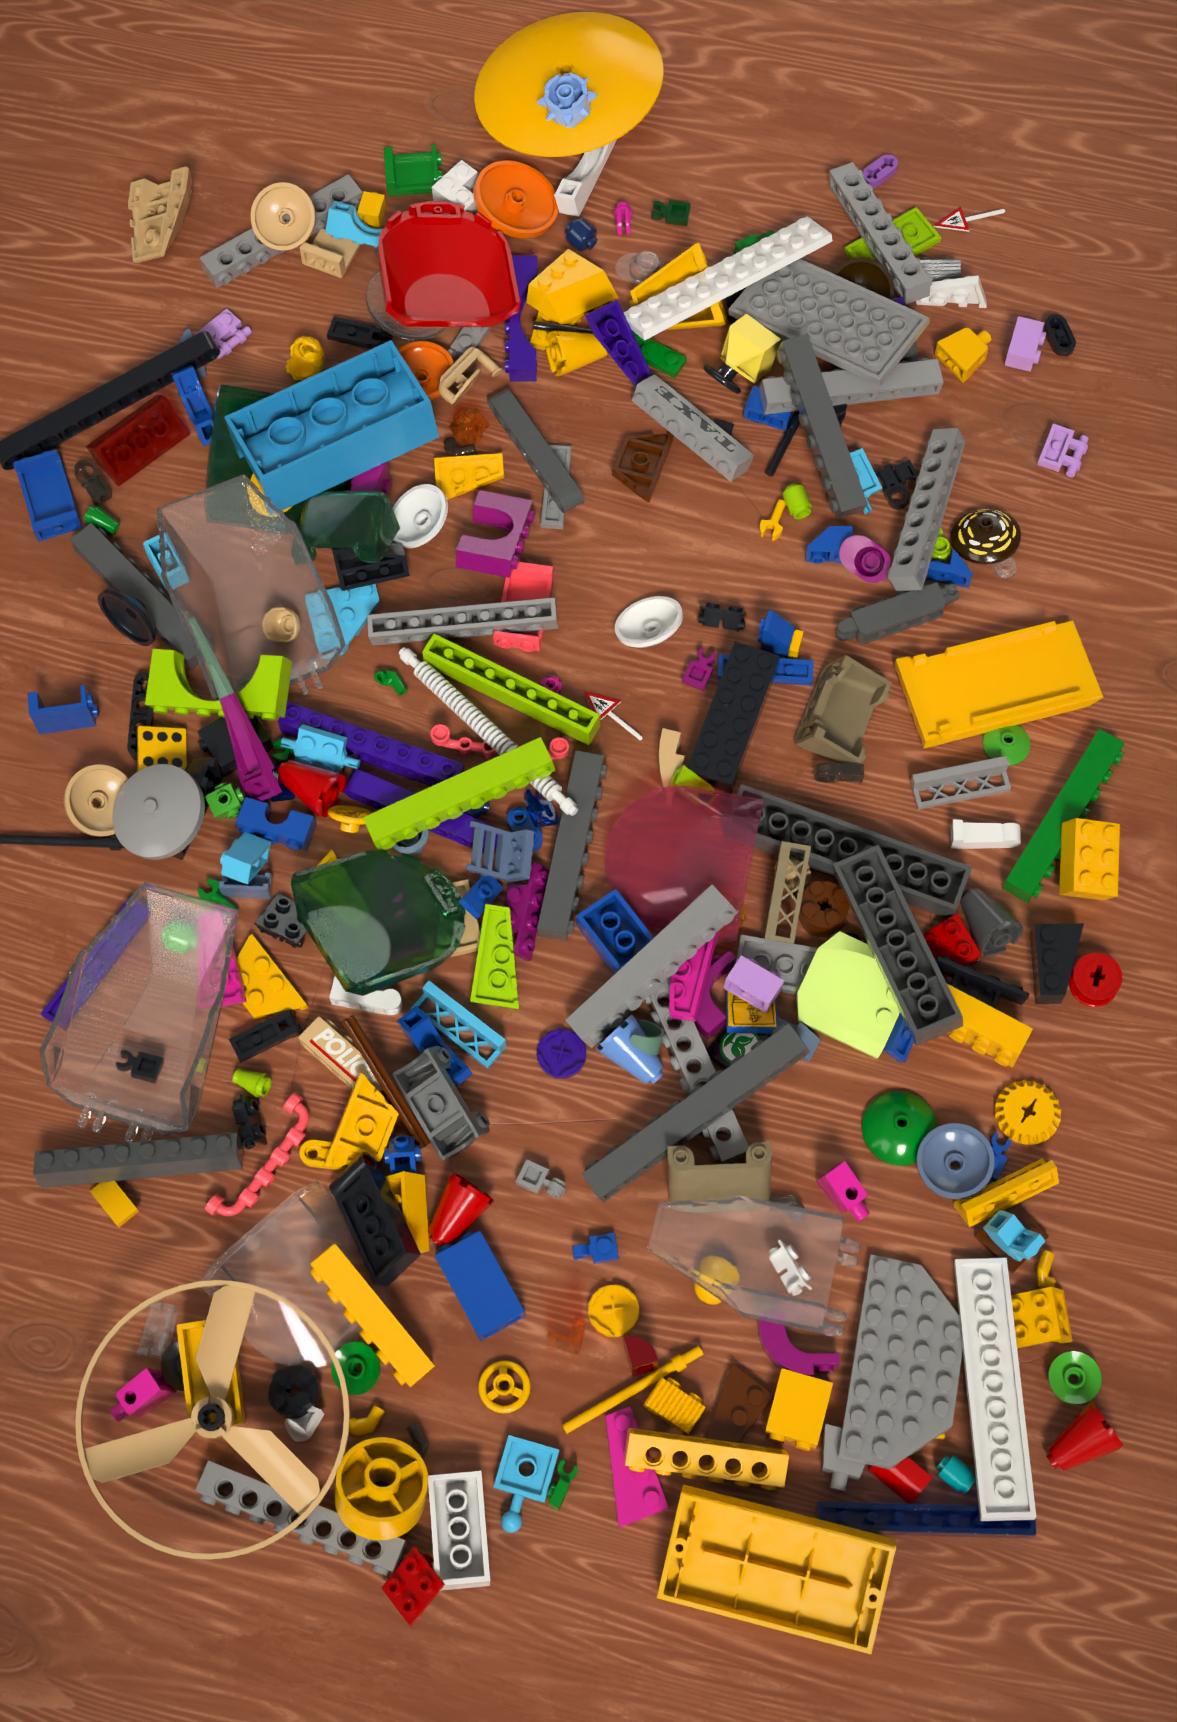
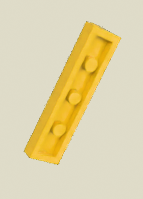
M1042 1158L985 1186L983 1190L971 1197L954 1201V1207L966 1224L971 1227L995 1215L999 1210L1004 1211L1058 1184L1057 1166L1052 1160L1046 1163Z

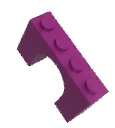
M479 490L473 504V522L499 527L509 534L495 540L462 535L456 549V567L510 578L513 569L517 570L520 558L518 555L523 554L524 539L529 537V524H533L536 511L532 510L533 500Z

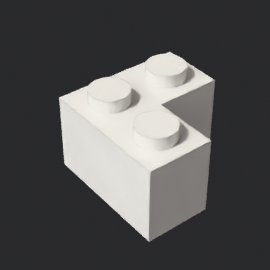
M461 160L432 186L433 201L460 204L465 206V211L476 215L478 210L473 198V189L478 178L477 171Z

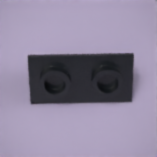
M706 603V607L700 606V609L704 610V614H699L698 623H701L702 626L719 628L720 620H724L723 629L737 632L745 629L746 621L741 619L742 616L747 617V613H742L743 608L729 606V610L719 609L720 605Z
M241 1094L240 1099L233 1101L232 1110L236 1124L239 1125L245 1122V1126L238 1128L242 1145L246 1149L254 1148L255 1143L267 1145L266 1129L261 1123L258 1102L254 1097Z

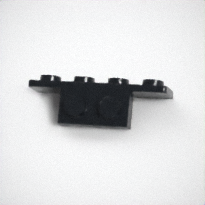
M936 956L935 958L941 973L952 977L951 986L995 1009L1000 997L1022 1005L1029 997V993L1018 985H1009L1001 982L996 976L984 975L977 972L975 968L957 964L953 959L946 956Z

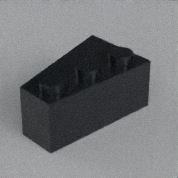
M329 538L341 591L410 576L402 544Z

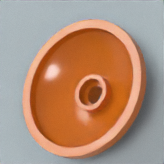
M427 341L412 342L399 348V353L428 398L433 400L441 396L438 391L439 380L454 364L447 350L438 344Z

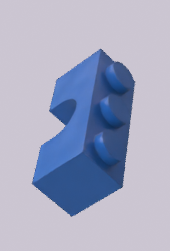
M245 797L236 820L238 831L241 834L247 832L271 841V844H284L287 848L295 851L300 849L308 850L316 828L314 816L290 810L288 818L283 823L272 824L268 821L271 815L268 803Z

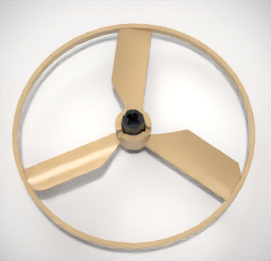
M225 1280L198 1281L179 1285L147 1299L125 1315L105 1336L95 1351L81 1383L75 1419L76 1442L82 1469L93 1494L109 1516L127 1533L157 1550L175 1556L191 1559L230 1558L264 1548L281 1539L301 1524L319 1505L330 1489L336 1477L338 1466L341 1464L345 1454L349 1435L350 1407L346 1380L331 1344L318 1326L297 1306L267 1289L251 1284ZM222 1287L213 1294L196 1355L197 1364L211 1397L203 1398L194 1406L191 1418L85 1448L82 1420L87 1388L95 1366L114 1336L134 1316L165 1297L195 1288ZM255 1292L282 1303L308 1323L328 1350L340 1380L344 1407L343 1434L335 1465L321 1491L318 1478L270 1430L233 1426L235 1419L234 1411L226 1401ZM211 1413L216 1414V1422H210L211 1418L209 1415ZM197 1432L199 1435L210 1439L223 1437L300 1516L278 1534L244 1549L212 1554L187 1552L159 1544L129 1526L107 1503L95 1480L105 1483L169 1464L194 1433Z

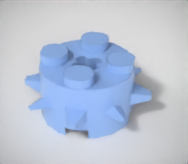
M564 73L562 77L556 75L548 83H545V95L537 101V104L548 109L549 113L546 120L552 119L555 123L566 128H574L584 120L591 111L590 101L597 98V93L588 91L586 88L589 79H582L573 73H570V76L568 73Z

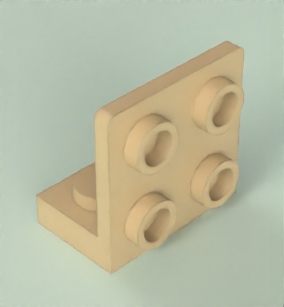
M321 228L312 244L305 242L300 246L302 264L343 278L360 244H356L346 238H334L331 234L325 233L326 229Z

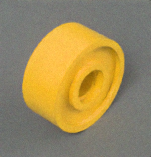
M388 1437L367 1439L353 1446L342 1458L336 1473L335 1507L345 1526L355 1534L371 1540H389L411 1530L421 1518L426 1503L428 1472L423 1459L408 1444ZM384 1482L389 1484V1486L379 1487L374 1483Z

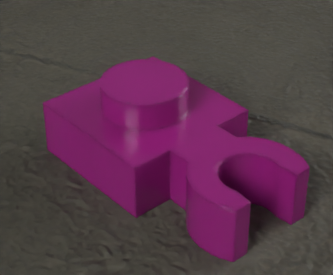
M702 647L698 651V662L691 659L683 676L682 683L704 691L713 673V668L710 665L715 662L716 653L712 652L711 657L704 658V648Z

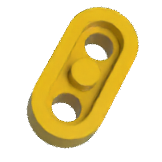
M309 1140L300 1148V1158L309 1167L341 1170L348 1166L327 1167L323 1165L332 1142ZM312 1151L318 1152L315 1158H310L309 1154Z

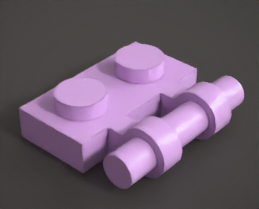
M226 308L194 335L204 331L209 332L220 350V354L216 358L219 360L224 355L228 356L232 353V349L239 343L243 344L247 340L246 337L252 331L248 326L239 330L243 327L242 322Z
M1053 423L1037 465L1057 472L1060 471L1061 465H1064L1068 468L1066 475L1071 478L1074 477L1076 471H1079L1082 465L1081 458L1087 452L1089 438L1081 435L1079 440L1073 439L1074 430ZM1068 448L1074 451L1072 457L1066 455Z

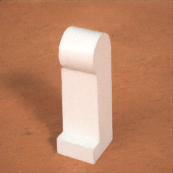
M953 820L950 827L951 849L1013 848L1021 844L1020 825L1016 823H963V820Z
M335 975L329 997L332 1005L384 1015L398 1014L403 1004L400 994L394 989L379 991L349 985L346 982L345 976Z

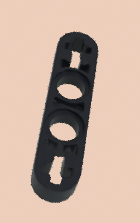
M146 672L138 674L133 681L127 748L132 759L136 761L137 731H135V726L138 723L144 722L148 727H153L154 721L153 708L148 707L143 711L137 709L138 703L146 700V694H143L141 686L144 684V681L149 679V673Z

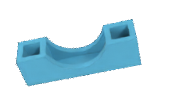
M333 201L329 208L325 233L331 234L332 237L337 239L346 238L356 244H368L378 249L382 229L366 225L359 218L355 206Z

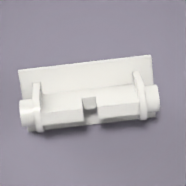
M778 1240L781 1247L779 1249L778 1247L772 1248L769 1251V1259L777 1273L780 1274L787 1269L788 1272L780 1276L788 1293L796 1296L802 1292L801 1288L804 1286L812 1290L808 1282L811 1277L803 1265L799 1266L796 1259L799 1256L791 1244L787 1246L781 1240Z

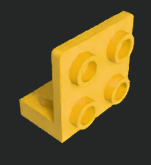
M1047 1287L1011 1295L1017 1349L1052 1341L1062 1344L1073 1342L1064 1290Z

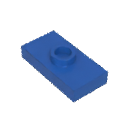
M481 876L459 903L477 919L484 912L485 904H491L504 887L491 876Z

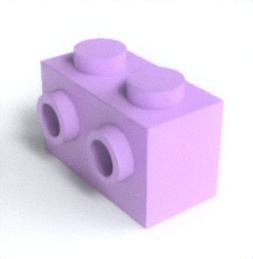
M1018 316L1005 366L1031 372L1033 363L1038 364L1041 351L1037 350L1038 345L1043 346L1046 332H1042L1044 322Z
M741 955L726 977L723 988L767 1013L781 992L784 980L776 972L767 971L759 966L758 962L754 959L745 958Z

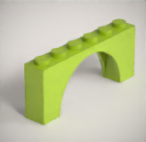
M153 649L145 705L153 708V712L159 714H167L169 710L175 711V714L189 715V712H196V715L210 717L211 713H217L219 717L225 718L220 700H202L191 689L185 675V655L175 650ZM260 656L258 667L252 679L236 694L248 719H254V716H261V719L275 721L276 717L285 718L292 668L291 660L283 656Z

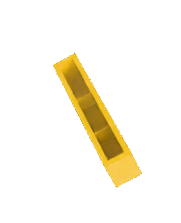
M335 1243L309 1263L312 1267L309 1273L318 1284L321 1281L325 1283L329 1288L326 1294L335 1304L339 1301L345 1308L342 1312L351 1324L356 1322L362 1330L359 1334L368 1345L373 1342L378 1348L375 1354L384 1365L387 1363L391 1364L395 1369L392 1375L401 1386L405 1383L409 1387L413 1386L435 1367Z

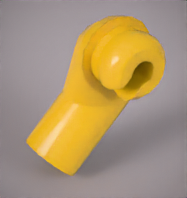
M1046 1250L1041 1253L1037 1265V1284L1041 1289L1054 1287L1056 1283L1055 1278L1048 1276L1054 1254Z
M374 1405L366 1418H351L349 1432L355 1436L371 1434L375 1431L385 1411Z

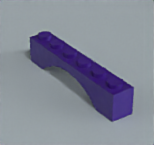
M537 255L512 256L520 297V308L518 313L510 317V321H505L506 335H509V340H505V354H509V359H505V373H509L510 382L537 381L536 349L524 335L520 325V317L527 300L529 283L538 276Z

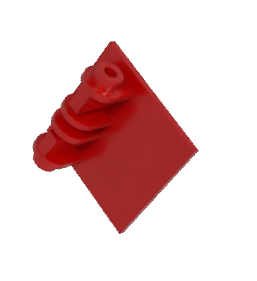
M958 913L923 934L934 959L936 956H946L953 959L955 963L965 966L977 963L979 961L978 957L982 956Z
M415 1546L381 1587L409 1626L414 1624L445 1585L432 1568L433 1558L428 1554L423 1556Z

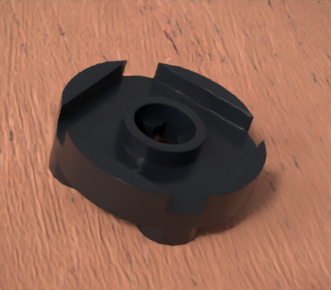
M295 1365L279 1369L273 1375V1381L268 1390V1399L273 1409L284 1418H301L308 1414L307 1410L313 1405L316 1406L319 1402L322 1392L321 1383L309 1367ZM293 1388L301 1389L300 1392H296L295 1397L291 1396L290 1391Z

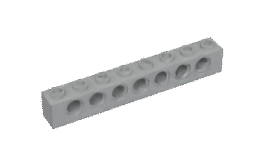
M853 162L829 170L830 189L877 262L882 264L890 273L894 288L899 296L903 297L905 305L930 296V286L932 285L930 274L924 271L920 259L916 258L912 253L910 244L905 242L901 230L893 224L892 217L884 210L882 201L874 195L873 188L865 181L863 172L860 169L858 170Z
M349 174L310 195L316 212L315 227L311 235L318 233L321 228L324 229L326 227L329 208L333 201L353 205L356 207V211H358L363 192ZM290 215L285 216V222L290 221ZM253 228L201 256L200 261L204 273L217 289L285 251L275 250L263 244L255 235Z
M959 428L933 429L931 437L927 441L926 454L922 458V467L916 478V487L910 498L909 510L905 514L903 530L900 531L897 549L894 550L893 563L888 570V579L896 591L923 589L966 443Z
M555 598L367 615L368 637L373 646L429 641L433 634L445 639L493 635L494 631L517 633L559 629Z
M670 976L660 984L656 992L647 996L644 1002L646 1005L649 1003L653 1012L650 1015L653 1023L664 1030L662 1044L665 1049L669 1048L671 1051L670 1062L674 1071L679 1070L682 1079H679L683 1092L689 1093L694 1087L698 1085L703 1086L708 1083L710 1076L716 1071L693 1021L671 1018L669 1005L661 1006L658 1003L660 999H670ZM676 1020L681 1025L678 1028H670L668 1022ZM685 1042L690 1045V1048L682 1051L677 1045ZM694 1064L700 1068V1071L691 1073L687 1070V1067ZM733 1110L701 1132L703 1138H708L712 1147H709V1151L714 1162L731 1164L746 1158L749 1146ZM720 1132H725L730 1136V1139L723 1142L718 1140L716 1135Z
M211 1461L207 1462L195 1492L201 1495V1501L215 1506L216 1501L226 1505L225 1511L239 1516L240 1512L249 1514L248 1520L262 1526L265 1521L275 1525L273 1530L277 1532L292 1524L294 1517L298 1514L270 1485ZM226 1483H232L233 1492L227 1497L221 1496L222 1486ZM250 1493H256L258 1496L257 1503L254 1506L247 1507L245 1505L246 1496ZM281 1503L282 1512L276 1517L270 1516L269 1509L271 1505ZM320 1505L307 1517V1521L303 1526L296 1527L291 1531L298 1534L297 1540L311 1546L314 1541L324 1545L323 1551L335 1556L338 1555V1552L349 1555L348 1561L362 1566L363 1562L373 1565V1571L387 1576L388 1572L393 1573L397 1569L407 1542L399 1537L389 1540H371L355 1534V1544L346 1547L343 1545V1537L347 1533L354 1532L345 1526L337 1512ZM323 1523H330L332 1527L330 1534L325 1537L319 1536V1526ZM375 1542L381 1545L380 1554L376 1557L368 1556V1546Z

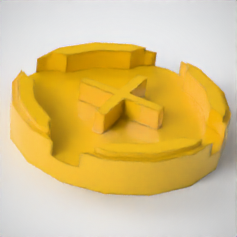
M606 1285L599 1288L592 1295L588 1303V1317L591 1325L598 1333L607 1337H620L629 1333L635 1327L639 1319V1304L636 1296L630 1289L622 1285Z

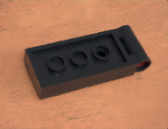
M362 1152L329 1185V1189L336 1199L373 1284L389 1286L421 1253L382 1169L376 1168L377 1162L372 1155Z

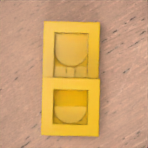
M115 1180L100 1182L90 1190L91 1194L118 1228L139 1212Z

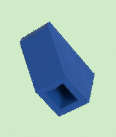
M829 526L807 546L805 562L815 564L836 562L842 564L839 557V549L842 542L848 537L853 536V526Z
M768 610L766 618L761 619L758 642L761 643V650L788 658L795 627L771 610Z

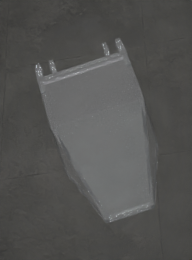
M732 1196V1199L717 1200V1198H708V1201L693 1202L692 1200L659 1202L648 1251L744 1317L820 1332L827 1336H841L844 1334L843 1326L825 1321V1317L844 1322L847 1319V1313L827 1307L836 1261L841 1265L852 1267L857 1265L858 1258L854 1255L838 1251L840 1248L845 1252L857 1253L860 1251L861 1246L857 1241L841 1236L843 1217L840 1215L746 1196ZM778 1240H781L787 1246L790 1244L793 1246L799 1256L796 1259L799 1266L803 1265L811 1277L808 1282L812 1290L804 1286L801 1288L802 1292L796 1296L788 1293L780 1276L788 1272L787 1269L780 1274L777 1273L769 1259V1251L772 1248L778 1247L779 1249L781 1247Z

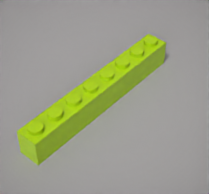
M433 634L422 651L423 660L427 661L437 671L587 745H590L600 728V714L439 635Z
M539 737L363 817L378 851L390 849L401 840L412 839L423 830L434 829L443 821L456 819L465 811L478 809L485 802L492 799H500L507 792L514 789H522L529 782L538 778L544 779L556 770L542 738Z

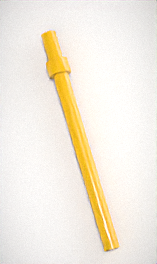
M698 1345L683 1355L677 1354L670 1358L671 1362L565 1422L562 1426L566 1434L659 1381L661 1377L664 1378L675 1371L678 1373L687 1368L686 1365L704 1355Z

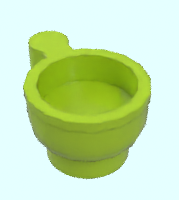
M940 528L931 561L939 560L947 563L951 558L952 549L949 541L942 537L943 530Z

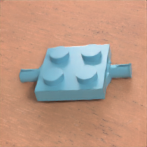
M863 448L849 453L867 501V506L863 510L864 515L873 511L867 498L880 492L882 486Z
M302 724L299 727L296 741L285 737L281 740V747L294 750V761L341 774L344 766L358 769L360 766V760L347 756V737Z

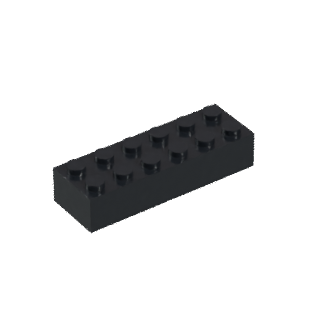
M736 641L730 652L687 768L714 788L732 793L780 662L779 655Z

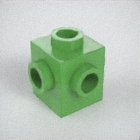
M227 782L219 784L214 788V792L205 796L214 818L220 820L226 817L231 819L238 816L246 797L241 787L237 788L236 785L228 784Z

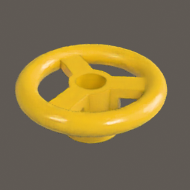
M336 805L328 809L329 817L341 822L340 829L350 833L359 832L360 825L365 824L363 817L360 816H367L373 813L368 809L352 805Z
M507 1360L489 1365L483 1371L478 1384V1391L482 1402L490 1410L497 1413H511L521 1408L527 1401L531 1390L530 1379L524 1368L515 1362ZM499 1369V1375L493 1381L494 1389L487 1394V1380L494 1371ZM507 1369L515 1371L520 1376L523 1390L515 1387L514 1380L507 1373ZM502 1382L509 1384L506 1390H501L499 1386ZM511 1394L519 1398L510 1405H499L493 1402L500 1395L507 1396Z

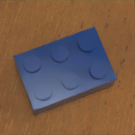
M614 889L576 915V926L614 975L654 938L617 889Z

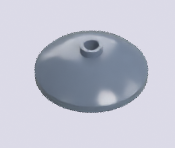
M950 1123L933 1129L925 1136L918 1149L917 1168L922 1181L931 1191L945 1198L965 1199L979 1193L989 1183L994 1171V1152L989 1141L977 1129L965 1124ZM953 1162H957L960 1167L953 1169L950 1165Z

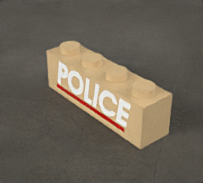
M318 1016L298 1037L300 1044L351 1090H353L357 1077L361 1073L367 1077L369 1082L384 1097L386 1096L361 1053L355 1048L356 1045L347 1035L342 1037L337 1032L338 1028L329 1019L324 1021Z

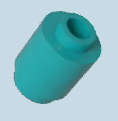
M946 1455L937 1466V1469L940 1470L937 1476L957 1492L960 1490L966 1494L976 1481V1475L973 1474L974 1470L955 1455L951 1458Z

